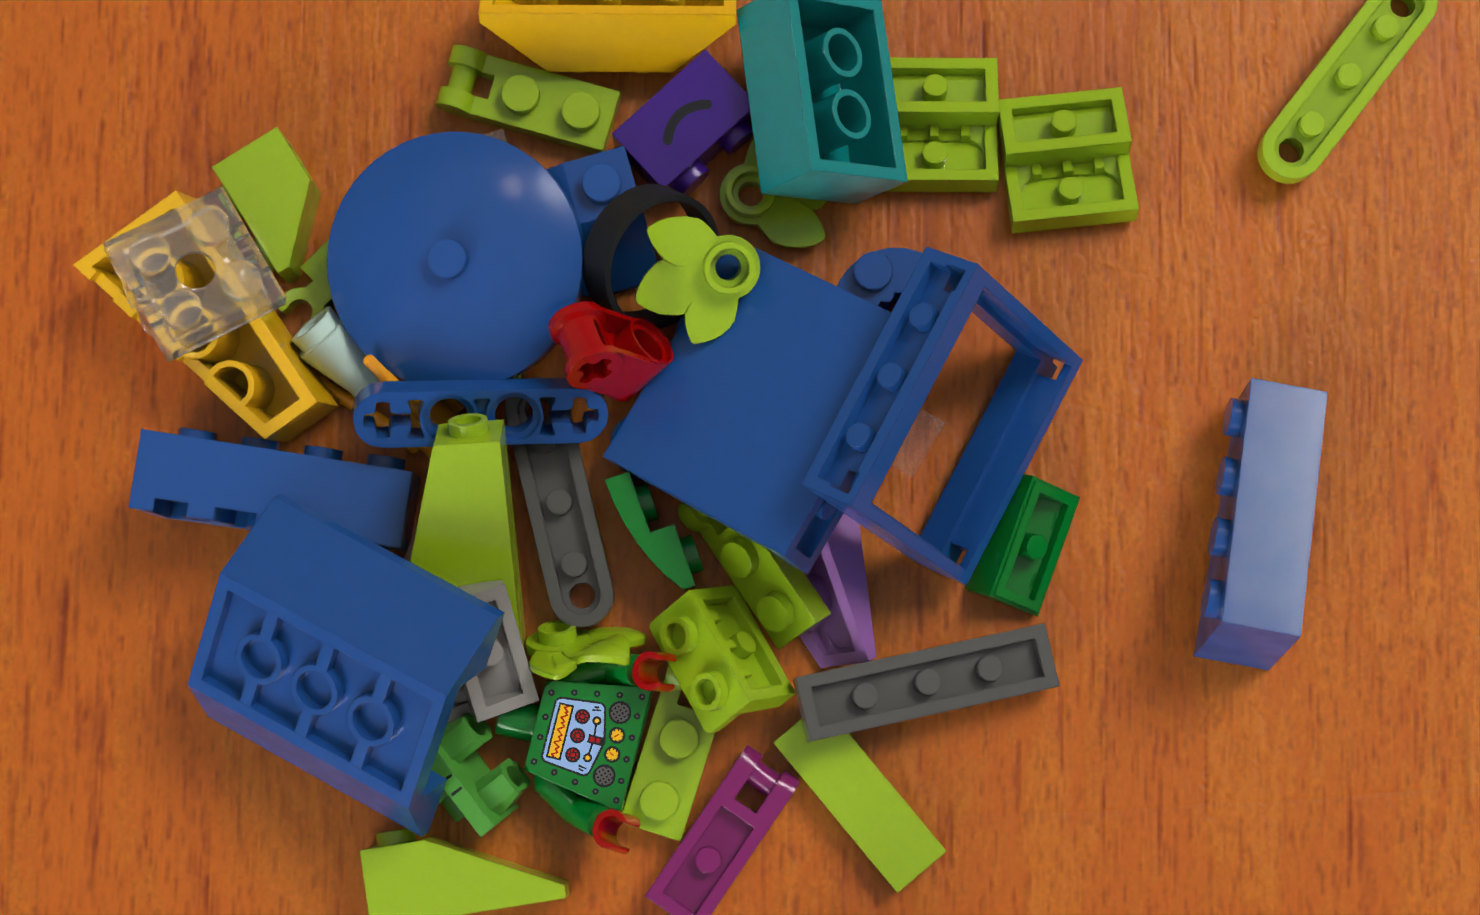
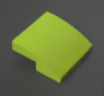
M890 57L908 182L885 192H997L999 183L997 58Z
M1122 87L999 100L998 128L1012 234L1136 221L1139 206L1129 157L1132 139Z

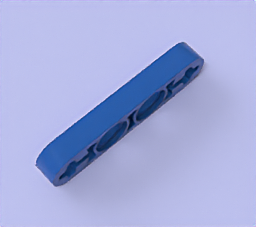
M567 378L381 381L371 383L361 389L354 399L352 408L355 432L362 441L380 448L433 447L438 425L430 419V410L435 403L447 398L456 399L463 403L467 409L466 414H483L487 416L488 420H497L495 417L496 408L506 398L519 397L528 401L532 407L529 418L521 425H505L507 445L563 444L591 441L600 435L606 427L609 414L603 394L587 389H576L569 385ZM549 397L552 410L571 409L573 399L585 398L587 407L594 410L584 412L582 422L577 423L571 422L568 412L549 411L551 424L542 425L544 414L540 398ZM410 400H419L418 413L421 427L411 428L410 415L390 416L389 426L377 427L374 417L366 414L375 413L376 403L379 402L389 403L391 413L411 414Z

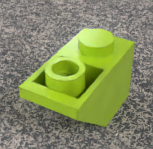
M276 127L212 166L223 184L213 191L231 220L235 223L244 218L255 238L247 242L246 245L263 272L268 275L276 270L283 279L291 284L301 277L302 269L300 267L305 261L321 192L288 139Z

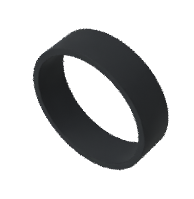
M644 184L633 187L618 195L603 209L594 222L584 248L583 277L587 291L596 304L633 318H644L653 323L657 328L662 329L677 323L682 315H663L646 308L638 311H622L615 300L611 286V266L615 250L622 235L629 225L644 211L655 205L673 201L680 203L688 217L699 218L717 236L719 235L713 217L700 202L664 185Z

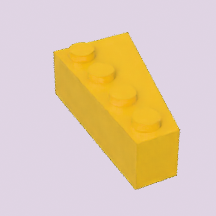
M175 190L73 264L84 276L96 282L113 298L112 301L128 316L136 319L161 342L160 345L174 358L182 361L204 381V385L264 439L290 442L339 407L314 368L299 358L301 350L292 341V335L201 200Z

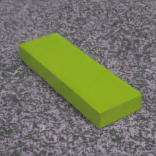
M800 719L773 742L897 893L947 852L849 733L807 742L802 719Z

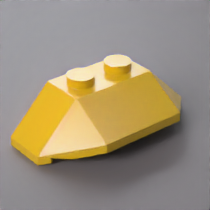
M480 0L478 14L479 23L547 72H675L736 25L737 0Z

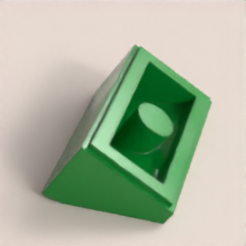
M1024 474L970 580L965 585V589L987 599L1038 616L1080 497L1035 476Z

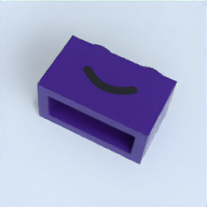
M705 49L612 133L615 148L625 147L629 164L648 184L664 185L688 195L706 179L710 173L706 165L723 149L731 155L753 136L748 94Z

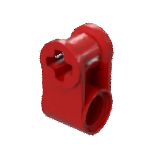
M583 301L570 304L557 311L549 320L548 330L553 342L562 346L567 359L564 373L569 385L576 389H587L607 395L619 402H627L665 369L674 358L673 349L667 337L653 323L644 318H633L603 308L595 302Z

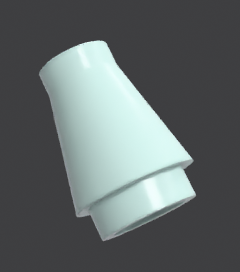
M330 306L313 316L293 337L292 341L301 350L299 358L346 389L354 398L367 385L380 382L364 365L363 359L366 354L353 341L339 315Z

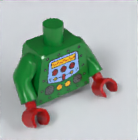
M648 651L642 654H630V663L626 666L601 662L577 664V669L568 676L558 681H546L540 705L531 703L498 715L495 728L496 735L530 743L524 770L534 774L533 783L535 791L564 822L593 836L595 842L600 847L618 853L627 854L630 850L627 847L621 846L617 841L619 827L625 823L639 828L641 824L636 816L621 811L624 809L653 691L671 692L675 686L674 684H662L657 676L658 667L663 661L676 662V656L671 653Z

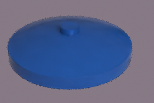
M453 131L433 133L406 141L388 150L374 160L353 182L342 199L331 227L327 250L328 282L336 311L353 341L366 355L371 354L375 356L393 375L405 381L513 379L538 364L556 346L557 343L553 342L548 330L549 320L563 307L580 302L584 287L583 254L585 242L577 213L568 195L551 173L534 158L513 145L487 135Z

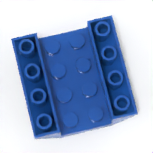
M279 494L272 499L220 572L187 685L207 716L423 837L429 832L447 781L446 778L431 769L459 688L485 670L505 612L289 497Z

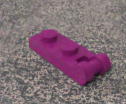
M747 745L645 897L671 915H711L798 787L800 780L785 770L781 775L760 761L763 757L761 753ZM745 782L766 796L756 812L735 799Z

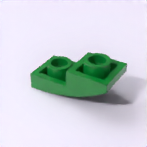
M629 472L606 479V485L624 524L651 562L684 592L696 589L692 574L704 571L692 534L679 538L675 524L650 532L647 522L659 519L647 482L635 486Z

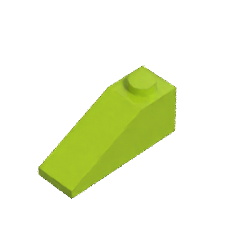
M407 828L376 833L377 845L360 850L369 915H464L565 899L571 894L569 880L436 837L416 839L415 833Z

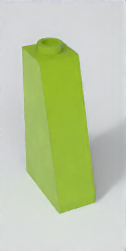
M478 413L457 415L450 418L448 423L438 425L410 562L456 587L502 580L505 583L523 647H525L526 629L504 419L488 420L486 415Z

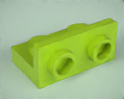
M735 585L688 590L651 621L649 625L650 631L661 651L676 656V662H667L706 733L720 731L740 714L779 707L796 694Z

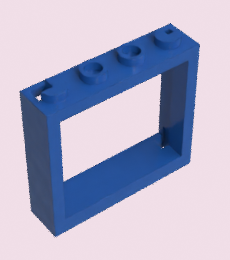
M926 246L801 485L917 564L963 585H967L1083 359L979 264ZM972 312L1016 350V353L926 526L919 536L874 505L872 501ZM1054 359L1064 363L1056 380L1052 379L1057 369V366L1053 363ZM857 475V478H856V480H855V482H854L852 488H850L849 486H850V484H851V482H852L854 476ZM964 551L966 554L959 566L956 562L961 552Z

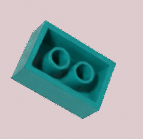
M753 0L737 9L761 194L858 204L908 182L882 1Z

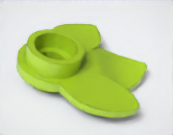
M753 140L748 148L745 163L730 170L721 183L720 203L725 214L737 224L758 226L770 242L784 248L803 249L822 243L825 240V232L814 211L819 210L828 201L762 194L763 198L757 205L748 206L741 202L739 193L742 189L755 187L761 191Z
M688 216L668 217L647 227V235L662 259L654 263L643 276L635 294L637 304L658 314H685L686 331L693 344L707 342L721 336L735 321L738 298L749 293L758 281L760 260L755 248L745 239L735 235L717 236L699 218ZM723 255H733L738 262V271L730 279H721L716 273V262Z
M561 620L545 622L538 626V632L526 639V651L531 656L529 667L537 675L552 680H560L576 670L577 664L585 662H601L626 666L630 663V648L647 644V636L641 631L629 627L615 626L581 630Z

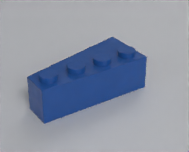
M179 428L178 435L141 429L129 508L160 518L251 530L272 499L279 494H283L384 549L410 551L421 477L412 471L405 470L406 460L368 454L367 463L362 464L343 461V451L326 447L306 445L304 454L279 451L280 442L261 438L242 437L241 444L216 441V433L196 429Z

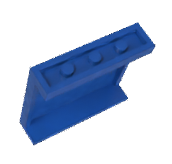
M755 248L760 260V275L753 289L743 297L738 298L734 323L721 336L707 342L693 344L686 331L685 314L682 315L676 327V335L670 343L674 353L673 361L643 387L628 415L614 428L610 445L603 457L625 473L629 472L632 478L636 480L640 478L769 549L788 564L808 574L844 513L811 492L801 483L891 312ZM723 255L717 260L715 266L717 275L721 279H730L735 276L738 271V262L733 255ZM857 475L854 476V478H853V480H852V482H851V484H850V486H849L850 488H852V486H853V484H854V482H855V480H856V478H857Z

